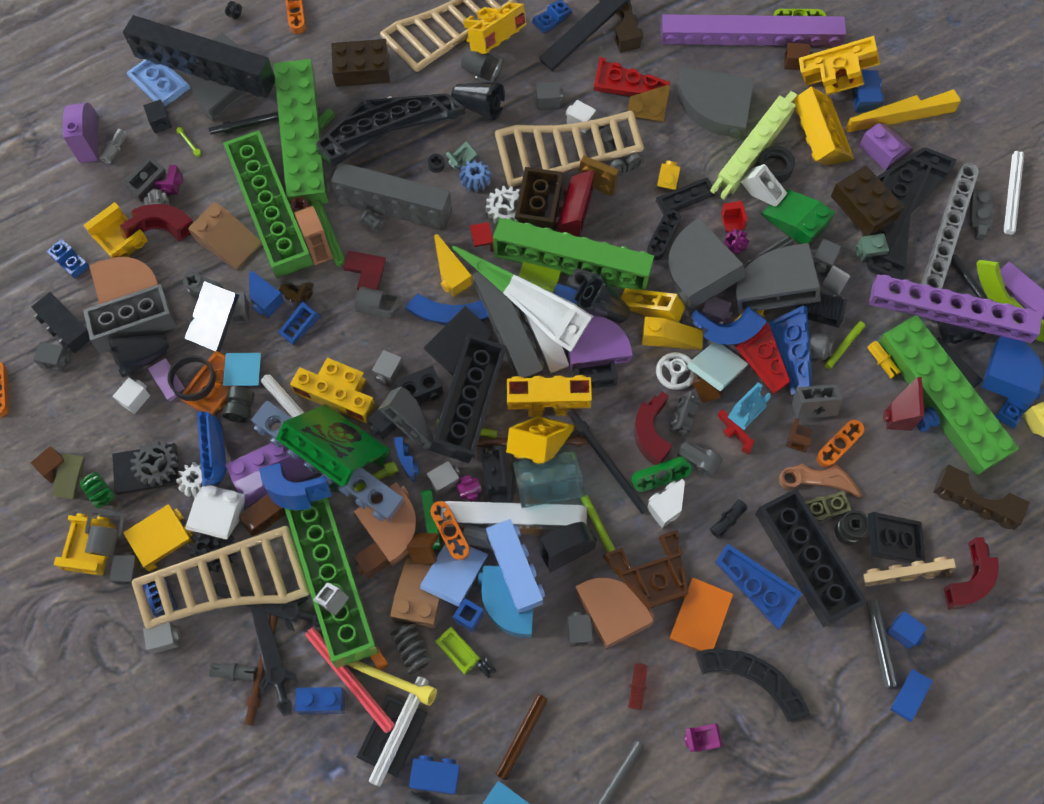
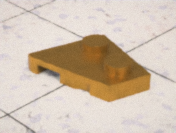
M670 85L631 96L628 111H633L635 118L663 123Z

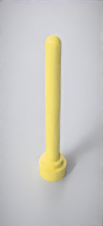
M360 661L346 665L417 695L420 702L428 706L432 705L436 698L437 689L429 685L419 687Z

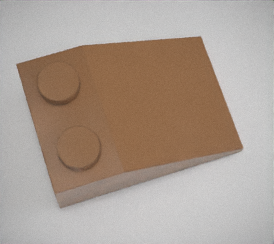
M215 201L188 228L196 242L236 271L262 245L261 240L228 210Z
M406 557L390 614L393 622L416 624V626L436 629L442 599L420 589L422 581L433 564H414L411 558Z

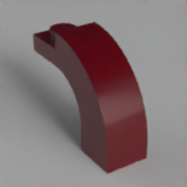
M149 204L132 210L133 218L119 225L122 237L125 240L138 230L145 232L151 229H162L169 232L179 242L191 235L188 228L193 224V220L176 207L165 204Z
M663 391L658 396L654 395L649 404L645 402L641 404L634 426V437L637 447L642 455L653 465L663 463L672 449V445L656 433L653 425L654 419L668 401L669 395Z
M976 537L968 543L973 563L971 579L967 582L951 583L943 588L948 610L960 609L974 604L985 597L996 583L999 570L998 557H988L989 546L985 543L984 537Z

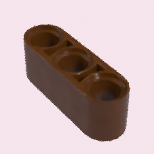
M267 494L246 509L239 516V520L249 534L255 536L286 515L285 508L276 505Z

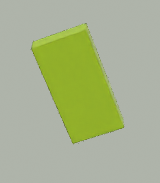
M452 626L435 640V643L464 675L476 665L477 661H481V658Z

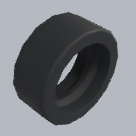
M782 146L766 148L761 152L757 166L764 165L765 161L769 158L781 159L787 165V169L782 172L770 171L779 183L787 181L791 177L795 166V157L792 152Z

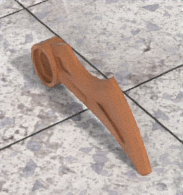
M800 464L795 467L785 468L779 475V484L786 490H793L799 484L835 488L857 498L862 497L861 491L852 478L837 464L821 471ZM792 474L795 477V483H788L785 480V475Z

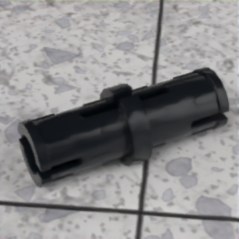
M738 499L727 512L724 511L721 514V518L710 528V532L720 539L731 526L737 523L739 517L747 511V505Z

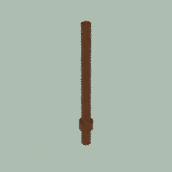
M270 614L269 623L274 635L278 617ZM261 654L251 696H248L246 704L248 710L244 724L253 726L257 708H260L262 700L260 698V684L265 676V669Z

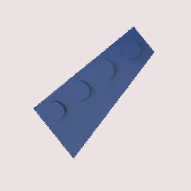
M804 305L769 322L790 380L788 385L793 396L796 387L813 386L807 307Z
M727 543L715 563L774 627L779 630L802 592Z

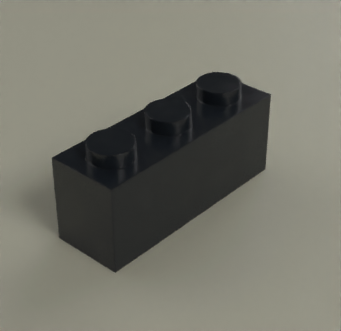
M51 292L31 306L36 312L33 316L41 324L45 322L48 325L45 329L53 337L58 335L60 338L58 342L66 350L70 348L76 353L90 341L88 330Z

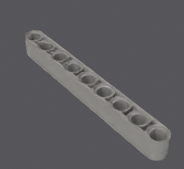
M964 164L954 180L921 285L927 284L938 289L943 287L979 173L978 168L974 164Z

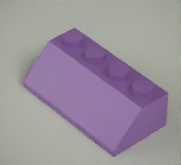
M273 443L225 464L238 493L245 494L246 508L267 495L260 477L259 468L281 463L287 480L295 483L303 482L320 473L317 470L313 473L304 466L305 462L300 458L298 460L293 459L287 454L288 450L285 447L281 446V448H278Z

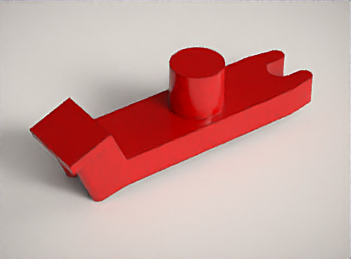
M722 409L718 412L717 416L727 426L723 431L724 435L727 438L735 435L744 445L741 451L749 455L755 441L729 419V415Z

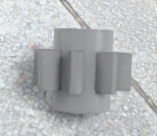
M158 189L149 191L148 197H144L145 205H170L166 193H162Z

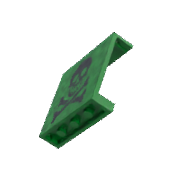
M326 404L284 421L276 437V440L342 487L348 485L355 470L371 462L382 467L390 452L388 447Z

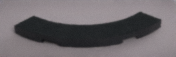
M720 648L707 649L695 653L702 675L719 672L730 673L755 682L774 698L783 711L787 722L811 715L798 690L791 685L779 670L766 661L742 651Z

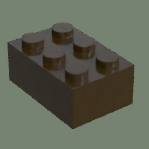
M386 39L331 43L332 74L336 87L390 83L389 52Z
M867 165L838 182L831 194V198L865 236L874 235L898 220L904 209V206Z

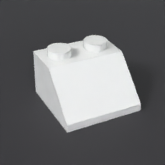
M212 485L203 486L195 496L186 529L227 540L239 523V516L244 512L245 494Z

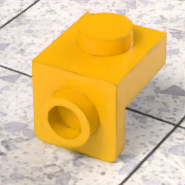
M666 161V164H661L657 183L658 187L676 190L680 172L677 162Z

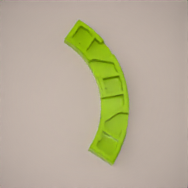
M979 260L976 263L977 271L988 299L1023 308L1013 296L1010 297L1007 293L1006 285L1001 276L999 262ZM1041 320L1040 335L1036 338V340L1044 342V320Z

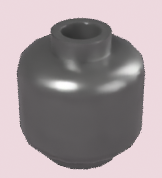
M811 333L809 335L811 358L826 360L828 356H832L834 340H831L830 335Z

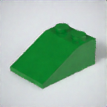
M785 189L787 194L777 206L769 205L761 213V216L798 244L809 243L810 246L830 225L835 212L818 200Z

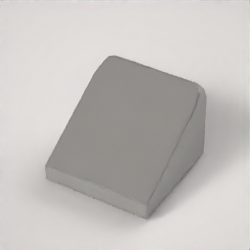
M833 265L822 285L835 294H840L847 284L850 275Z
M328 582L314 598L316 603L334 615L340 611L348 600V596L341 589Z

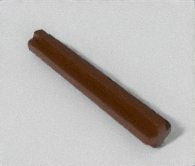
M540 694L536 695L496 772L499 778L503 780L508 778L547 703L546 697Z

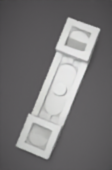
M522 311L542 351V357L550 374L569 367L563 347L553 341Z

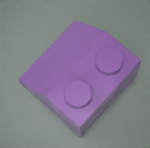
M878 123L868 130L859 145L885 171L913 150L892 128L883 123Z

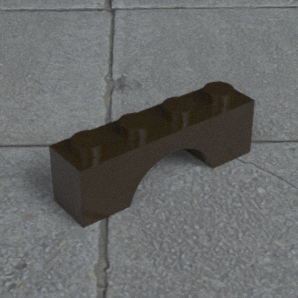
M629 1L616 13L622 20L615 27L614 36L620 53L640 48L641 40H643L642 29L638 28L637 17L633 15L632 5Z
M949 464L941 471L933 491L943 500L955 502L962 509L972 510L978 513L980 517L999 523L1001 527L1012 530L1022 524L1030 504L1029 501L1011 493L998 500L985 499L979 496L971 487L968 473Z

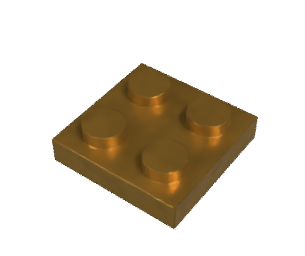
M583 155L580 161L579 174L590 170L595 171L593 188L603 194L614 196L617 190L619 169Z

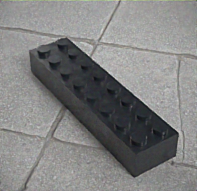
M132 15L123 30L133 55L138 59L149 60L156 65L161 64L172 70L177 69L188 75H195L207 81L217 82L222 86L227 85L238 91L249 92L256 97L268 98L275 84V75L268 57Z

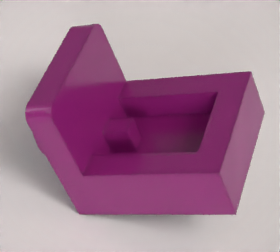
M169 165L166 181H155L154 185L162 193L165 192L166 196L178 195L180 184L183 183V174L177 165Z
M717 723L696 728H686L684 738L690 752H701L723 747Z

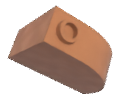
M311 206L294 212L314 265L333 259L323 227L314 207Z
M115 257L100 260L89 265L99 304L160 284L152 270L146 264L134 258Z
M397 482L389 488L402 496L405 503L390 522H387L385 519L382 522L372 515L373 511L368 507L366 509L359 507L354 511L360 523L379 546L392 567L408 555L407 545L418 532L417 517L412 503L408 499L410 494L404 486L400 487ZM377 495L372 499L374 504H379L383 501L381 495Z
M595 578L575 586V593L587 615L590 614L591 623L605 649L652 626L654 622L653 618L655 616L651 609L648 610L630 588L621 581L611 578Z

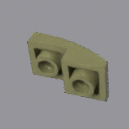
M63 453L62 458L64 462L58 466L52 496L75 499L78 481L83 473L85 456Z
M844 491L805 502L817 522L852 511Z

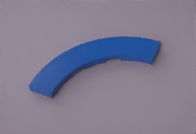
M417 293L405 306V309L414 316L425 321L429 320L439 323V325H446L464 306L482 322L489 318L481 300L464 305H447L431 301Z

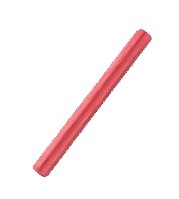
M314 627L309 629L305 636L385 733L393 730L395 726L393 721L346 665L337 669L334 667L325 640Z

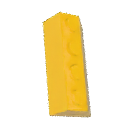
M812 86L799 94L793 100L796 104L794 109L801 119L800 125L807 135L806 141L813 151L812 157L815 162L828 166L855 159L831 97Z

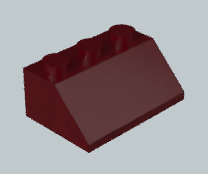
M590 170L572 176L570 183H566L564 188V195L566 197L565 200L561 199L559 206L561 214L556 216L554 224L557 232H567L576 237L581 236L593 193L595 171Z

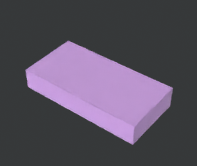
M165 358L148 368L166 399L170 402L177 398V396L168 384V372L171 365ZM175 374L173 380L174 389L182 394L185 387Z

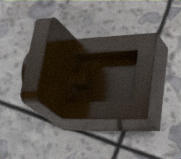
M311 282L302 283L300 288L292 283L283 284L279 292L285 295L284 298L291 302H306L313 294L314 284Z

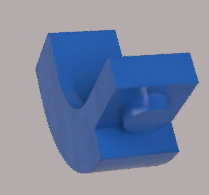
M749 306L736 321L729 324L716 323L697 309L691 315L692 319H694L693 323L702 330L704 327L706 328L703 332V336L706 339L726 345L737 344L750 339L767 322L763 316Z
M281 463L259 468L260 477L268 496L276 505L290 510L312 508V501L332 496L326 476L295 483L287 480Z

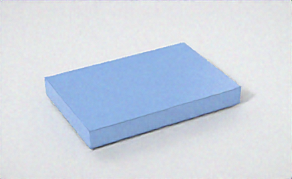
M143 60L127 72L128 77L153 102L161 99L164 107L190 89L189 84L175 70L161 64L156 65L149 60Z
M457 540L449 541L450 545L454 542L457 550L454 551L455 554H464L465 546L461 547ZM445 544L437 557L436 563L431 566L422 581L420 589L459 607L487 560L488 554L469 546V556L464 560H456L451 556Z

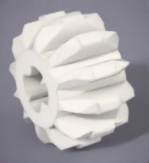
M193 462L191 467L184 465L186 469L184 472L178 471L181 477L176 479V482L180 485L178 489L181 492H184L187 497L193 495L195 498L203 486L201 464L198 465L196 462Z

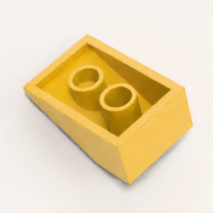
M536 416L509 428L506 452L514 454L516 458H529L534 463L544 464L555 457L573 432L575 425Z

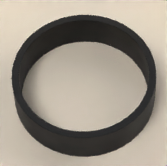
M188 355L178 359L168 372L170 388L177 397L185 401H197L206 397L212 391L216 382V375L210 363L197 355ZM191 362H200L210 368V380L203 390L195 394L186 395L174 389V376L183 365Z

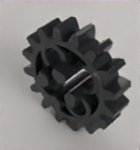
M200 533L199 537L193 536L195 543H189L193 550L188 552V554L194 558L209 553L206 548H202L200 551L202 545H206L209 549H214L215 547L220 549L235 544V542H232L235 538L230 534L227 540L218 538V540L216 539L213 542L215 536ZM236 552L228 555L231 564L233 563V561L230 557L236 556ZM219 558L207 563L209 572L213 569L215 573H218L219 567H222Z

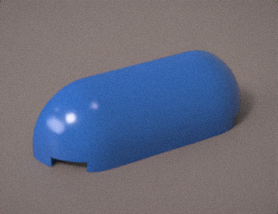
M200 411L197 413L202 486H217L224 479L227 470L225 466L226 454L223 426L214 414Z

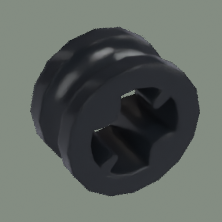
M230 1L225 9L226 16L237 20L242 12V6L234 1Z
M432 154L428 158V168L430 171L438 173L444 169L445 159L442 155ZM434 161H438L439 165L435 166Z
M485 656L482 657L481 662H476L478 668L488 679L491 673L497 672Z

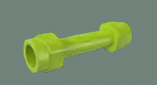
M394 461L384 464V468L372 476L381 480L388 475L390 477L396 475L399 470ZM357 484L355 487V491H363V489H365L366 484Z

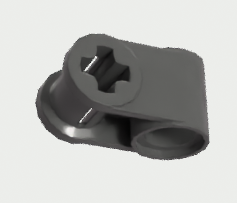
M189 272L183 278V284L187 288L188 293L198 299L204 282L224 288L217 281L208 279L195 272Z

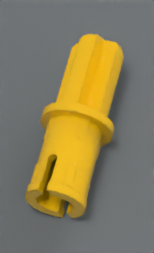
M878 341L872 342L867 347L877 360V365L883 368L890 379L895 377L894 373L896 375L901 373V370L890 358L891 355L885 352Z

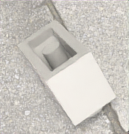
M765 164L751 168L740 181L751 196L772 206H777L787 194Z

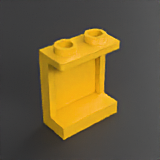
M115 202L83 225L90 236L111 258L129 257V255L142 248L148 242V239L141 230H138L126 240L122 237L119 225L128 220V217Z
M169 504L123 532L142 566L149 572L158 568L155 564L185 544L194 543L191 538L194 536V533L191 530H187L181 521L184 519L178 508L173 509Z
M77 513L76 516L69 515L67 520L71 522L67 540L62 557L55 558L54 566L65 571L103 576L108 557L85 553L88 534H85L88 515ZM100 516L97 519L92 518L91 526L116 529V526L110 522L109 518Z

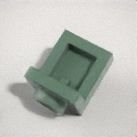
M467 141L453 154L449 151L446 153L450 159L448 161L455 170L457 168L461 170L462 166H466L467 161L473 163L474 159L477 160L480 157Z
M884 234L860 238L855 246V252L859 256L861 263L866 262L868 257L888 254L889 248Z

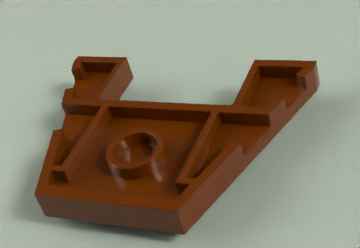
M678 530L662 534L658 538L667 555L666 557L634 568L631 567L623 548L607 552L603 555L608 565L648 610L683 598L688 594L685 568L682 567L681 561L682 550L678 542Z

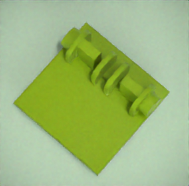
M523 262L519 277L553 293L561 271Z

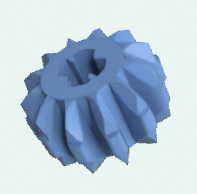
M474 159L473 163L467 161L466 166L461 167L459 178L463 187H467L468 191L474 189L477 193L478 189L484 191L485 186H489L492 173L490 172V167L484 165L483 160L477 163Z

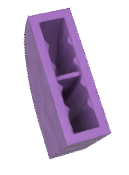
M90 103L67 105L63 112V138L79 163L98 161L97 113Z
M592 315V320L573 351H568L571 370L575 366H578L580 369L608 365L610 361H614L615 364L631 362L633 356L630 342L624 331L613 321Z

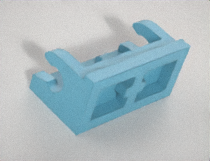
M759 382L735 404L728 416L729 419L743 430L766 409V404L771 397L770 393L766 394L765 397L760 394L763 385Z

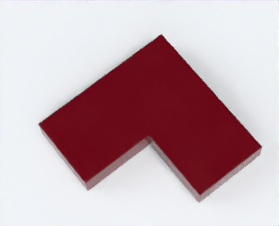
M348 250L343 269L344 271L361 274L357 286L358 291L361 286L378 290L386 264V257Z

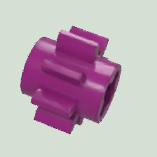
M734 229V232L727 234L724 243L728 245L727 248L732 253L734 252L739 255L740 251L747 249L750 240L746 238L748 233Z
M470 475L461 477V483L457 484L461 499L467 498L468 502L478 500L477 494L482 493L478 479H472Z

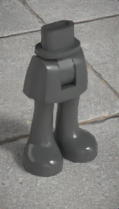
M610 124L599 126L603 145L607 153L616 151ZM618 125L624 148H627V135ZM633 153L623 156L624 161L620 160V158L610 160L609 166L619 169V177L626 173V168L629 173L636 171L643 164L644 159L639 153Z

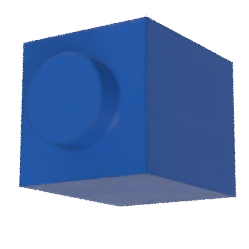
M464 598L453 616L454 622L474 633L484 616V609Z
M903 611L896 617L886 633L909 649L915 645L919 646L926 637L923 633L927 627Z

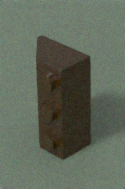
M525 167L515 219L524 224L530 223L536 227L550 228L554 231L563 187V172Z

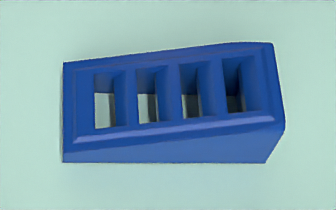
M302 301L278 333L294 345L318 321L321 315ZM305 312L310 314L308 318L303 315ZM300 317L305 321L304 324L298 321ZM295 323L300 329L297 330L292 325ZM288 329L295 333L293 337L286 332Z
M164 577L173 610L178 609L166 577ZM156 583L143 585L153 615L155 617L165 615L163 606L157 605V603L161 602L160 597L155 599V596L159 595L158 590L152 592V589L157 587Z

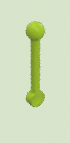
M178 127L176 132L181 134L192 148L194 156L199 157L201 155L200 149H196L185 135L184 129Z

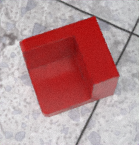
M736 201L723 204L721 217L726 233L734 232V229L745 230L748 218L743 202Z
M489 222L470 225L474 247L489 245L490 251H494Z

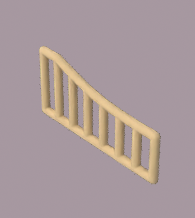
M451 0L432 10L394 22L382 30L380 36L386 39L387 44L415 72H419L469 37L468 30L459 34L439 14L449 10L464 25L463 20L466 17L456 6L464 2L476 15L480 8L472 0ZM485 0L492 8L499 9L502 7L495 0ZM508 0V2L518 3V0ZM432 17L453 39L445 44L423 20ZM415 23L439 49L431 54L404 26ZM398 30L425 58L416 63L390 34Z
M627 111L574 124L513 125L496 130L495 137L508 186L515 187L521 185L523 176L514 179L503 136L514 133L523 170L525 167H530L521 132L534 134L543 169L566 173L580 169V161L583 155L587 156L580 130L591 128L598 156L591 158L599 162L643 151L644 145L634 112ZM628 119L635 145L624 148L617 122ZM610 124L617 150L606 153L599 126ZM572 131L580 161L568 162L561 132ZM541 133H553L562 166L550 168Z
M287 526L149 573L132 581L141 616L147 629L219 608L253 604H286L308 596L310 593L290 530ZM280 536L283 537L300 588L288 594L270 540ZM262 544L278 595H264L249 547ZM241 551L255 596L241 597L228 555ZM220 559L232 598L218 600L207 562ZM196 566L199 568L209 602L198 605L195 603L185 571ZM177 573L187 608L174 611L164 577ZM155 581L165 615L152 619L142 585Z

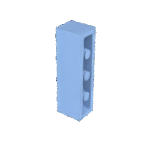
M511 519L486 528L488 539L518 614L543 605L545 593L542 585H537L534 577L537 576L534 565L528 564L526 557L529 556L525 544H520L518 537L521 534L517 524L513 525Z

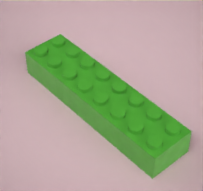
M311 59L274 63L288 202L291 208L311 205L316 200H320L321 203H329L324 158L318 153L316 145L317 141L322 138L315 71Z
M258 130L224 142V147L276 279L313 265L260 131Z
M499 218L493 236L494 257L520 264L527 262L561 271L560 274L568 276L570 274L573 275L575 268L597 273L613 287L621 289H647L654 255H650L647 252H638L627 247H617L607 242L593 241L587 237H576L567 232L560 233L550 228L536 227L530 223H519L510 218Z
M918 315L882 335L879 344L888 355H891L890 358L901 370L900 374L908 385L917 377H922L923 405L925 408L932 407L936 410L940 418V428L976 476L1010 457L1019 449Z
M329 497L312 501V508L285 509L327 650L332 664L337 669L379 652ZM327 582L341 589L348 596L347 602L336 615L330 613L314 601V598Z

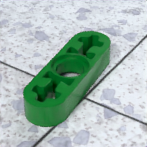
M678 457L635 472L631 482L637 491L644 492L687 477L692 471V466L685 457ZM666 471L663 477L657 478L659 472Z
M432 489L421 491L427 533H437L439 537L438 528L430 512L434 504ZM440 538L432 546L433 550L441 549Z

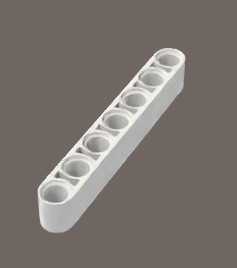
M445 502L451 508L461 528H465L466 524L488 528L511 519L513 525L517 524L519 529L557 530L576 522H584L587 526V507L583 505ZM440 506V516L443 521L452 520L451 517L449 519L445 517L444 511L446 508L443 509Z

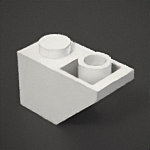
M683 479L678 482H671L666 486V491L662 494L656 493L648 500V511L662 529L680 516L685 486Z

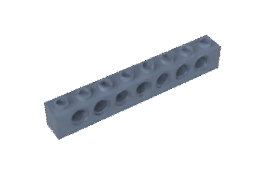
M267 400L251 419L255 426L253 429L262 436L267 434L271 437L270 441L278 448H281V446L285 447L288 450L287 454L293 459L298 460L300 458L305 462L304 466L313 473L317 470L322 474L321 477L326 476L276 440L280 428L278 430H271V427L275 423H281L282 426L283 422L291 419V417ZM363 468L354 471L348 485L345 487L340 486L326 476L328 484L335 483L339 486L337 489L346 497L349 495L353 496L356 499L355 503L363 509H366V507L373 511L372 515L381 522L384 519L390 522L405 503L402 496ZM364 483L366 487L363 491H355L357 484ZM381 495L383 497L381 503H372V499L375 496Z

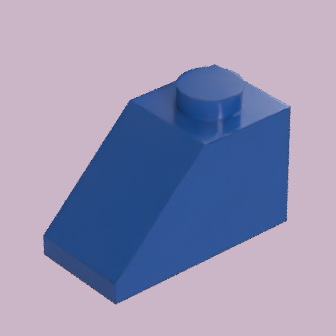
M251 271L249 273L250 300L253 304L252 308L259 315L264 314L269 318L284 302L282 294L255 272Z

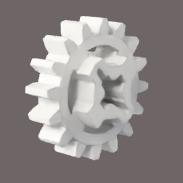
M502 186L501 191L496 188L495 194L490 192V199H486V212H488L489 219L493 218V223H497L499 218H510L518 222L515 219V210L520 190L513 191V186L506 190L505 186Z

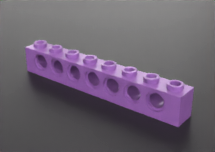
M877 275L872 285L869 305L910 315H918L919 317L1032 343L1040 335L1041 312H1036L1029 308L1015 307L1012 304L994 302L991 299L973 297L970 294L955 293L949 289H938L927 284L921 285L910 280H900L889 275Z

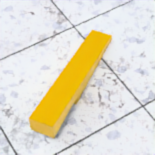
M954 89L924 100H920L918 95L850 118L846 131L848 133L869 129L878 123L890 125L952 113L958 108L961 99Z

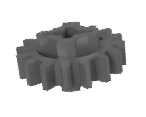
M155 440L154 445L148 441L145 448L140 445L141 451L133 453L136 459L130 460L135 465L131 467V471L135 473L134 477L144 485L148 482L151 487L155 485V482L161 486L163 479L169 482V475L176 474L173 468L179 466L175 461L178 459V456L174 453L175 450L169 447L166 442L161 444L158 440Z

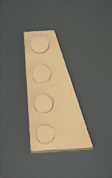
M938 557L934 559V562L930 563L915 561L911 563L912 566L907 567L898 564L890 566L889 570L880 571V568L867 570L866 574H863V580L866 587L894 583L896 578H900V581L904 582L913 581L920 575L925 579H931L944 573L945 577L953 576L956 565L954 558Z

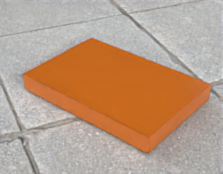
M215 351L208 359L216 375V382L212 391L206 397L197 401L180 400L199 412H209L217 416L227 403V392L229 387L232 386H223L225 355ZM204 364L182 394H195L206 387L210 380V368Z
M692 577L688 587V594L684 597L669 639L697 651L714 649L733 593Z

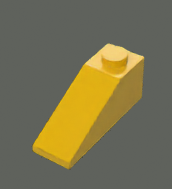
M436 234L434 238L442 280L440 284L446 293L449 292L455 297L472 285V275L440 236Z
M625 288L621 297L629 306L630 311L646 317L666 318L679 323L685 310V306L679 296L673 293Z
M645 317L642 345L702 350L703 330L666 318Z

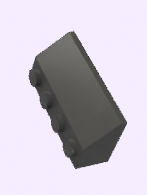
M162 284L83 310L90 341L99 354L111 350L108 339L156 335L177 327L172 308Z

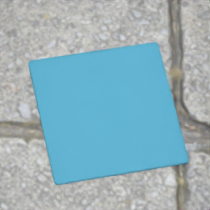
M226 353L223 386H258L261 353Z

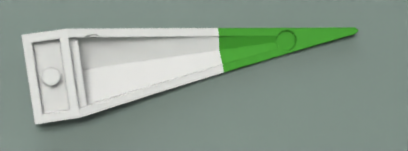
M452 246L453 250L504 293L553 341L568 351H573L593 318L591 314L552 292L457 246Z

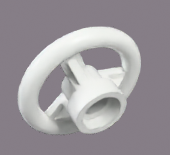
M678 352L664 355L656 366V375L660 383L672 390H682L689 387L693 383L696 373L690 370L685 362L689 364L692 359ZM663 365L669 369L672 375L671 382H668L662 374ZM690 371L687 381L677 384L678 377L684 372Z

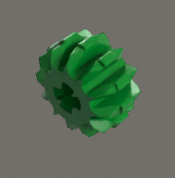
M99 473L89 474L80 481V487L96 508L100 509L107 506L114 500L113 492Z

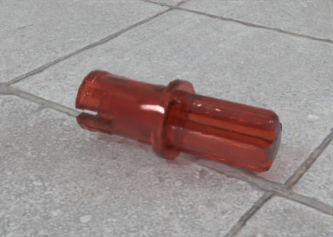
M636 663L634 666L632 684H629L631 692L628 708L642 710L644 690H647L645 683L648 666L645 664Z

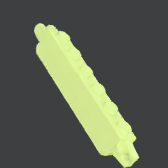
M790 91L785 98L779 95L721 170L717 181L710 190L712 193L717 192L720 187L725 189L721 193V198L725 200L730 193L733 194L741 184V179L758 162L761 152L772 144L790 120L796 106L793 101L797 97L796 93Z

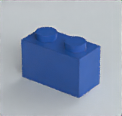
M862 70L864 85L852 88L855 113L869 112L883 105L884 94L881 93L882 79L879 78L878 70Z
M342 687L296 688L295 712L300 715L345 714V690Z
M420 755L419 759H413L409 788L456 795L460 765L455 764L456 760L442 758V762H435L433 757Z

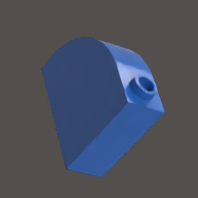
M999 336L994 344L981 387L1031 406L1035 399L1039 400L1043 393V388H1041L1043 380L1042 363L1035 351L1025 342Z

